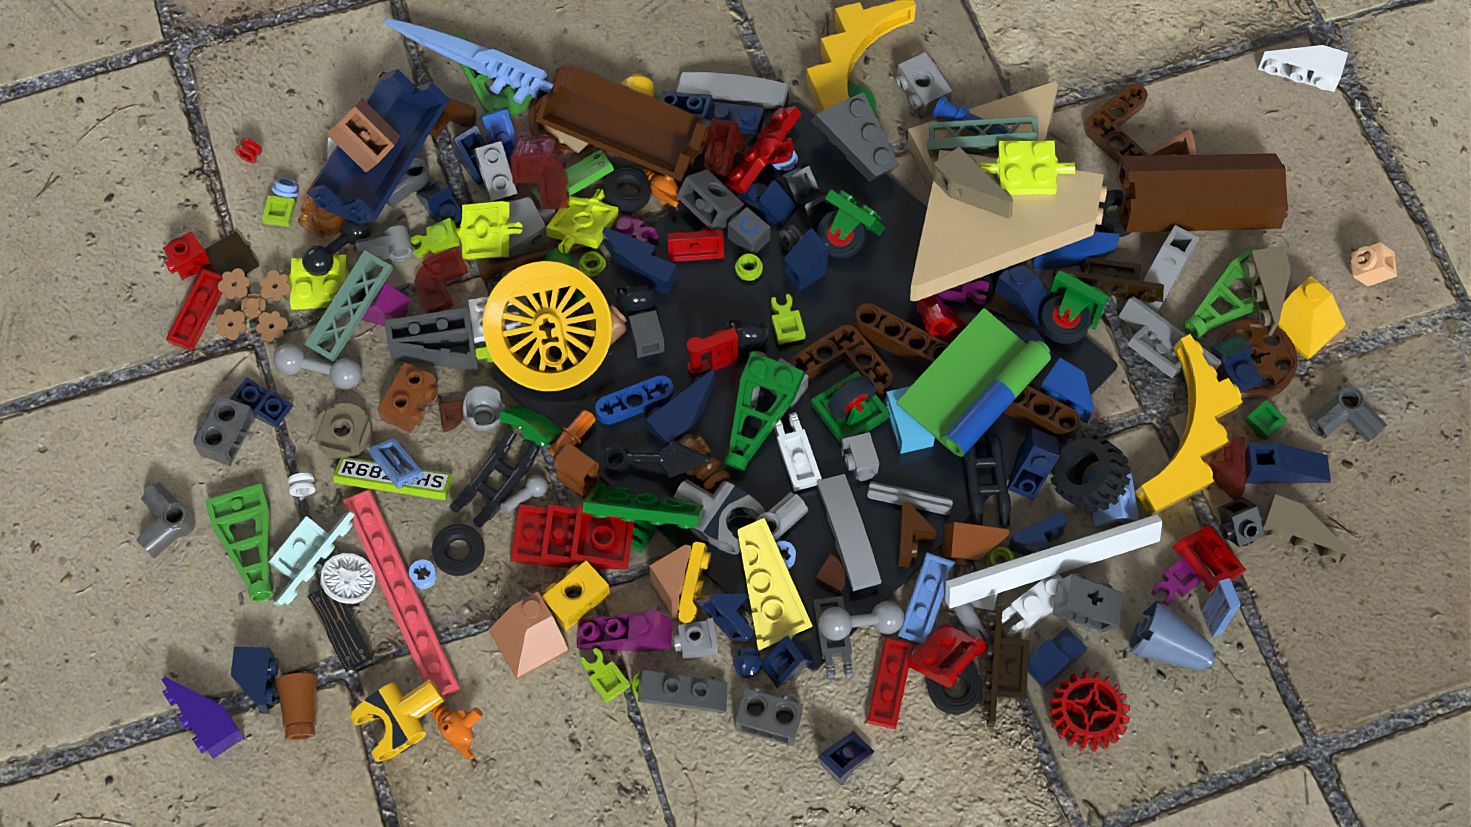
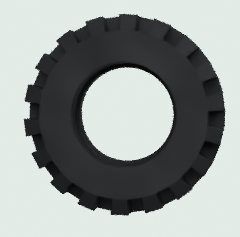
M1089 433L1088 436L1079 434L1076 440L1072 437L1068 439V444L1065 447L1063 445L1059 447L1060 457L1050 472L1054 475L1050 479L1052 484L1056 486L1055 491L1062 498L1086 512L1087 510L1098 512L1099 508L1104 511L1109 509L1110 503L1113 505L1119 502L1118 496L1120 494L1122 496L1125 495L1126 490L1124 487L1129 485L1131 480L1127 477L1131 473V467L1127 465L1129 462L1127 457L1108 440L1095 434ZM1099 461V469L1096 476L1090 482L1082 485L1084 471L1089 465Z

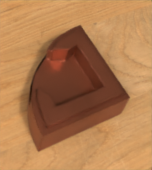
M464 399L438 403L443 433L456 428L464 420L462 413Z
M830 554L816 576V581L841 595L845 585V571L840 561Z

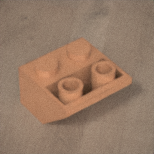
M362 98L327 132V135L365 172H368L377 165L400 138V135Z

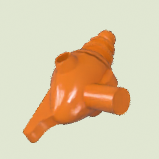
M644 169L642 172L651 181L650 188L652 194L659 200V203L665 205L668 202L672 206L677 207L679 199L676 196L682 185L674 178L662 173L659 174L653 170Z
M441 704L433 708L431 715L434 717L435 722L438 723L441 735L466 759H473L474 754L470 748L473 741L472 726L483 716L482 711L477 707H474L469 713L466 710H449Z

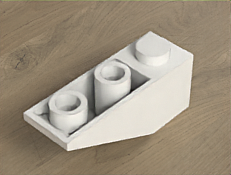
M1324 45L1265 51L1258 70L1265 71L1271 75L1289 78L1295 82L1309 84L1321 90L1334 92L1342 76L1348 52Z

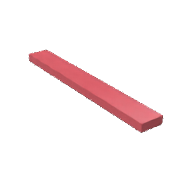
M370 489L344 499L343 502L347 511L355 514L351 519L423 681L431 679L439 688L443 697L460 691L455 676Z

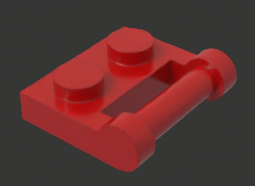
M734 327L728 330H718L704 339L699 337L690 338L687 342V351L690 354V361L687 366L688 373L693 377H697L700 374H707L711 370L715 371L738 362V335ZM708 352V359L702 361L701 354Z
M1210 525L1182 538L1172 547L1177 555L1181 554L1205 583L1203 587L1209 594L1213 592L1219 581L1228 578L1232 581L1246 571V568ZM1196 554H1198L1201 557V559L1209 567L1212 573L1208 570V568L1203 564V562L1199 559V557Z
M943 622L908 659L909 667L935 682L951 688L957 682V676L976 656H981L986 651L987 644L980 637H971ZM962 649H965L948 669L945 668Z

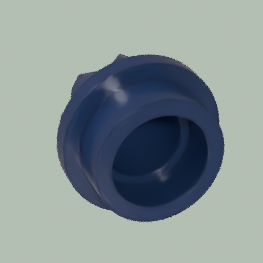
M739 649L736 651V657L733 658L736 672L744 678H751L757 675L760 666L763 664L760 652L756 649Z

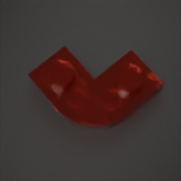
M543 154L511 156L512 182H539L541 209L570 208L567 172L557 159Z
M457 246L422 262L423 266L414 280L415 288L427 314L454 306L444 283L468 273Z

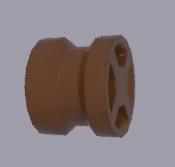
M717 457L710 458L709 463L697 467L694 471L697 479L704 482V489L710 493L716 491L722 481L728 482L730 479L729 473L720 467L721 462Z

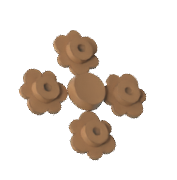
M237 268L232 272H224L222 275L223 280L218 284L219 291L226 293L228 299H234L235 297L244 299L241 303L242 312L226 309L224 315L221 314L215 318V325L218 327L217 333L222 337L226 336L232 341L238 339L240 333L246 330V325L244 324L246 315L251 318L259 317L256 331L261 334L265 342H272L275 338H283V331L288 328V321L281 317L278 311H273L271 314L265 312L266 302L264 299H273L278 302L282 299V296L289 295L291 293V286L288 284V276L286 274L280 275L278 271L271 270L267 273L266 278L260 281V285L263 287L261 295L255 293L247 295V287L250 285V280L245 277L244 271Z

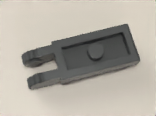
M843 596L814 599L813 606L822 659L825 660L827 680H835L836 672L832 657L843 656L844 674L846 678L853 677L850 635L848 634L844 639L834 641L823 636L819 629V618L826 609L830 607L845 609Z

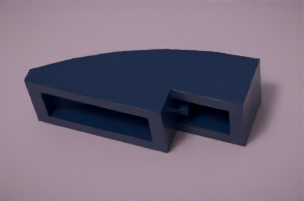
M604 228L602 232L603 242L611 256L636 279L647 286L656 287L657 291L668 295L677 278L676 264L656 257L654 245Z

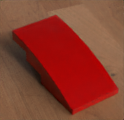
M519 504L510 562L571 568L576 564L580 566L583 562L587 561L594 569L598 570L628 569L634 521H623L620 517L612 516L596 518L592 514L583 513V505H578L576 509L550 504L548 508Z

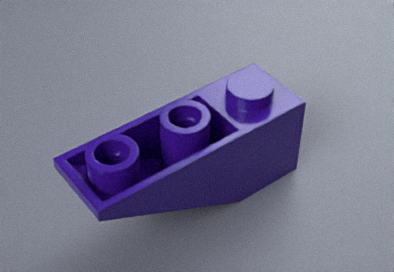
M166 677L161 679L166 686L162 693L171 706L177 704L182 711L177 716L186 730L192 727L197 736L192 738L201 754L207 751L214 759L244 739L222 705Z

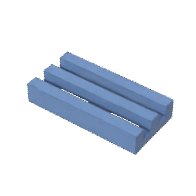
M396 438L370 447L371 457L397 489L402 488L404 482L408 485L413 483V478H416L418 481L423 479V471ZM389 447H391L393 451L398 455V457L410 470L409 472H407L405 468L400 464L399 459L391 453V451L388 449Z

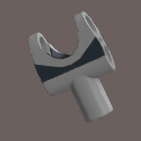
M686 479L680 484L674 495V499L704 505L703 518L698 527L690 528L691 531L706 543L730 554H738L741 548L739 540L732 536L733 533L728 530V523L737 517L756 520L759 515L765 513L764 508L754 498L726 481H722L714 494H711Z

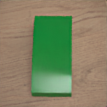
M516 405L500 411V422L510 424L513 429H523L522 438L534 441L535 445H550L551 441L558 439L563 433L549 419L528 408Z

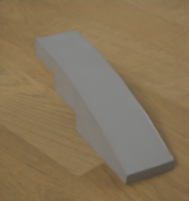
M682 72L677 92L712 96L714 102L779 109L784 108L789 86L787 83L737 74Z
M845 474L817 481V487L826 508V516L835 537V545L852 590L855 591L881 584L874 555Z

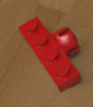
M796 106L776 110L771 116L772 121L758 134L757 142L744 153V160L739 167H736L729 174V181L725 185L733 194L746 192L765 165L769 163L781 164L787 162L789 156H792L794 151L793 141L790 137L785 138V136L802 114Z

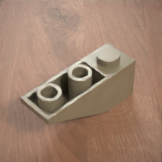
M958 147L933 163L932 180L950 198L1005 218L1011 217L1013 207L1011 194L1007 190L1002 189L989 172H984L977 165L976 160L971 154H966Z
M1284 246L1253 250L1244 263L1245 276L1250 278L1252 285L1251 294L1253 301L1257 302L1260 310V324L1263 327L1265 326L1268 336H1272L1279 323L1291 273V267Z
M1277 494L1274 495L1262 525L1264 536L1267 540L1277 544L1284 543L1292 546L1296 551L1303 554L1311 553L1322 557L1325 562L1330 564L1343 565L1349 557L1351 550L1304 504Z

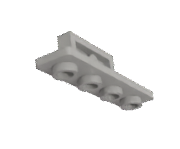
M1134 296L1129 298L1119 317L1138 332L1131 338L1128 346L1155 365L1161 372L1173 378L1182 369V365L1173 347L1181 338L1187 335ZM1202 347L1205 360L1216 371L1221 361Z

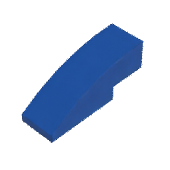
M1094 232L1093 236L1034 257L1032 269L1069 268L1084 265L1086 257L1101 259L1115 252L1119 241V234Z

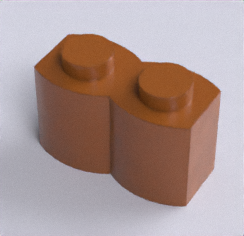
M568 443L566 446L562 445L557 449L553 456L556 479L577 495L586 499L596 482H600V474L598 473L599 463L571 443Z

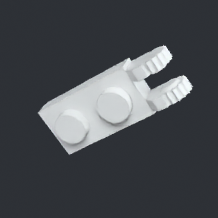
M792 413L789 414V422L793 432L785 434L782 421L780 420L775 425L774 431L793 490L798 491L816 486L817 481L822 479L804 429L802 430L797 414Z
M1059 574L1042 579L1002 612V624L1006 623L1015 614L1021 620L1007 632L1009 638H1015L1025 629H1030L1053 611L1057 582L1063 579Z

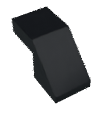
M803 164L782 176L791 200L813 229L817 228L825 215L834 211V208L825 199L828 193L818 189L810 166Z

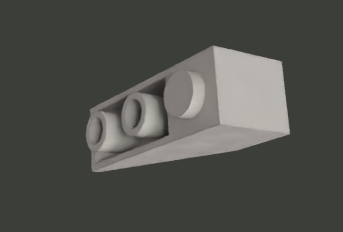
M1175 225L1162 245L1143 281L1164 284L1163 302L1148 303L1138 299L1154 312L1158 313L1193 255L1199 240L1198 236Z

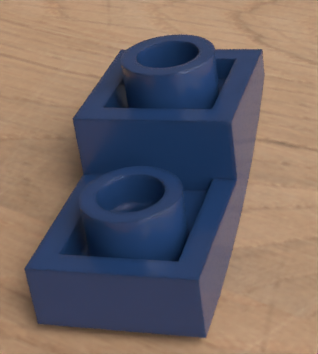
M248 377L245 378L230 398L250 406L255 418L275 428H278L294 407L292 403L271 389L267 391Z

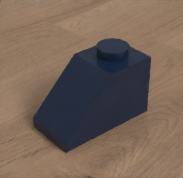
M1021 262L1009 266L998 277L995 292H998L1037 326L1041 322L1040 316L1044 305L1051 299L1039 277Z

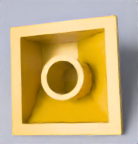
M1310 276L1283 303L1277 327L1289 336L1295 349L1309 360L1339 333L1346 324L1332 293Z

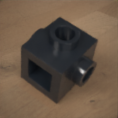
M1241 497L1218 507L1221 520L1219 529L1224 539L1241 547L1248 546L1255 540L1264 537L1262 528L1264 519L1258 510V506Z

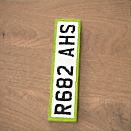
M341 457L333 475V482L446 501L453 482V474L421 469L423 471V479L418 481L416 478H413V483L408 485L404 482L403 487L397 489L376 462ZM403 466L407 472L410 471L407 467Z

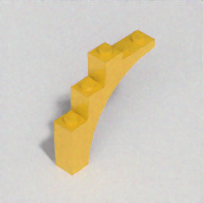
M896 0L864 10L860 2L835 8L834 26L838 34H831L821 38L820 55L824 64H817L806 70V86L818 113L849 99L847 84L856 61L866 48L879 37L897 27L914 22L916 8L914 0Z
M1191 334L1181 338L1173 347L1182 365L1188 389V415L1183 437L1178 450L1168 465L1157 476L1135 491V495L1148 517L1207 488L1214 482L1210 466L1203 462L1201 458L1221 449L1229 442L1224 426L1218 423L1216 419L1234 411L1243 403L1240 390L1235 384L1231 383L1229 378L1218 382L1214 367L1210 364L1208 365L1203 356L1201 345L1193 339Z

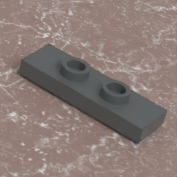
M642 670L639 673L638 702L724 713L727 710V682Z

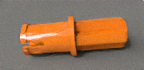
M583 410L568 428L564 427L562 429L563 433L547 451L554 456L557 449L562 445L566 446L568 443H571L575 446L576 443L580 444V438L591 427L596 418L589 411Z

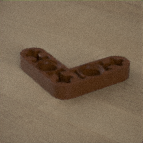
M1138 84L1127 86L1090 115L1085 126L1086 135L1118 165L1121 156H1148L1137 143L1119 128L1145 106L1148 96L1147 90ZM1130 96H1139V99L1134 98L1132 101H1130L1128 106L1127 103L1129 102ZM1111 108H1119L1122 110L1123 115L1120 117L1113 116L1109 110ZM1093 125H1095V126L1101 125V126H1102V129L1099 128V127L1096 128V129H1094V128H1093ZM1115 139L1123 143V147L1120 149L1113 148L1109 142Z
M851 325L840 326L794 355L789 362L796 368L797 364L801 366L807 364V370L804 373L809 376V380L845 358L855 372L858 371L861 376H866L872 381L876 388L875 394H886L891 390L893 383V374L858 329ZM845 335L847 338L852 336V342L849 343L847 340L842 342V336ZM820 348H828L831 350L832 356L823 359L817 355V351ZM860 354H866L871 358V362L868 365H860L857 363L856 357ZM875 374L880 379L885 377L884 385L881 382L875 383Z

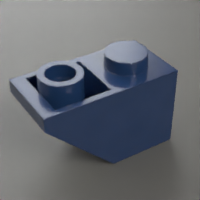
M812 228L804 234L784 258L783 272L798 291L826 275L829 245L822 235L818 236Z
M1034 428L1030 429L1018 449L1007 486L1009 491L1034 500L1060 457L1057 437Z
M234 647L231 677L263 714H269L270 704L275 703L276 697L275 686H272L273 675L277 676L279 671L278 658H275L270 647Z

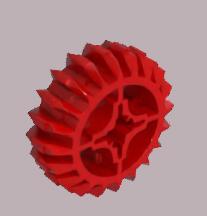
M1083 671L1081 679L1075 673L1071 674L1070 681L1066 679L1061 680V688L1056 687L1054 689L1053 695L1055 698H1051L1049 701V705L1053 709L1049 711L1048 716L1056 719L1051 725L1052 729L1061 728L1062 730L1058 734L1059 739L1068 736L1070 738L1067 743L1068 746H1072L1076 741L1079 743L1080 751H1084L1087 744H1089L1092 752H1096L1098 744L1104 750L1109 747V741L1116 744L1119 740L1118 735H1124L1126 732L1124 725L1130 721V717L1126 715L1130 711V705L1123 704L1127 696L1126 694H1117L1120 684H1115L1111 687L1109 685L1111 681L1110 676H1107L1104 681L1099 680V672H1095L1093 677L1090 678L1088 672ZM1088 691V695L1084 699L1075 698L1074 701L1068 700L1071 695L1077 692ZM1099 695L1107 701L1110 707L1100 702ZM1091 701L1090 708L1093 709V715H1091L1089 721H1087L1088 714H1086L1087 710L1085 709ZM1069 716H1073L1079 721L1080 728L1070 720ZM1095 723H1111L1104 730L1090 732L1092 725Z

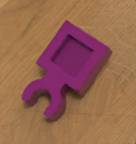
M623 214L611 228L613 231L649 243L647 238H658L657 232L653 227H646L643 221Z
M969 281L938 293V297L965 304L966 297H968L977 304H985L986 296L978 294L977 291H988L989 283L986 281H977L975 283Z
M1182 557L1164 572L1162 578L1166 582L1157 583L1151 594L1154 596L1158 591H1164L1167 597L1162 603L1168 606L1174 599L1176 592L1183 598L1200 584L1202 580Z

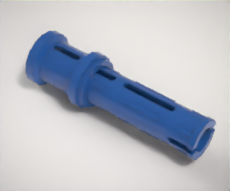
M945 96L939 99L933 112L934 119L938 120L941 118L947 122L982 120V118L969 113L968 107L964 105L961 107L949 102ZM993 126L987 135L1006 134L1007 131L1000 126ZM966 128L974 133L980 134L974 128Z

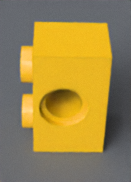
M587 561L583 562L580 566L576 564L571 567L563 580L558 584L556 582L552 583L543 592V601L554 620L565 632L610 596L609 584ZM571 590H579L581 592V595L577 598L566 596Z

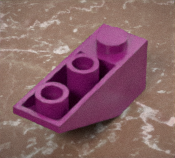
M657 610L581 619L578 625L577 648L634 652L671 649L673 620Z

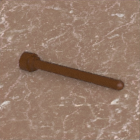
M575 243L569 252L574 253L592 247ZM559 245L494 261V259L489 260L488 258L477 260L481 280L493 279V276L498 275L499 271L542 261L550 250L558 248Z

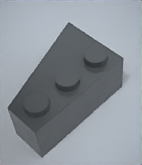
M864 92L815 114L810 120L829 138L828 140L833 145H836L847 156L846 158L869 182L893 171L899 166Z
M468 307L385 320L387 344L392 360L479 371Z

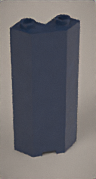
M399 69L382 74L366 102L400 135L397 143L368 172H365L337 145L308 189L307 194L318 207L350 221L364 224L376 220L450 99L433 82L416 87Z

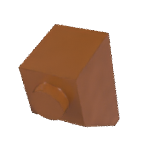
M958 522L945 524L942 558L955 562L954 566L968 567L969 562L979 561L1009 535V529Z

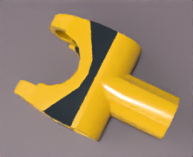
M428 679L406 695L402 694L396 683H390L360 703L350 714V719L356 726L369 720H384L386 728L383 739L371 752L374 760L380 762L406 751L422 740L426 732L418 719L445 700L439 688L431 679Z

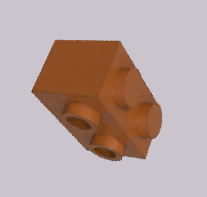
M404 362L377 408L381 421L412 433L415 426H419L422 423L428 403H432L438 394L435 376Z

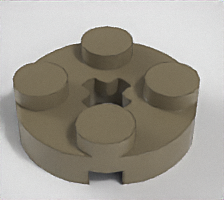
M351 403L335 404L334 408L329 409L327 412L324 410L319 414L314 424V435L319 449L326 455L335 459H340L341 457L355 459L362 454V451L370 443L372 427L369 418L360 407ZM347 426L349 433L345 436H339L336 430Z

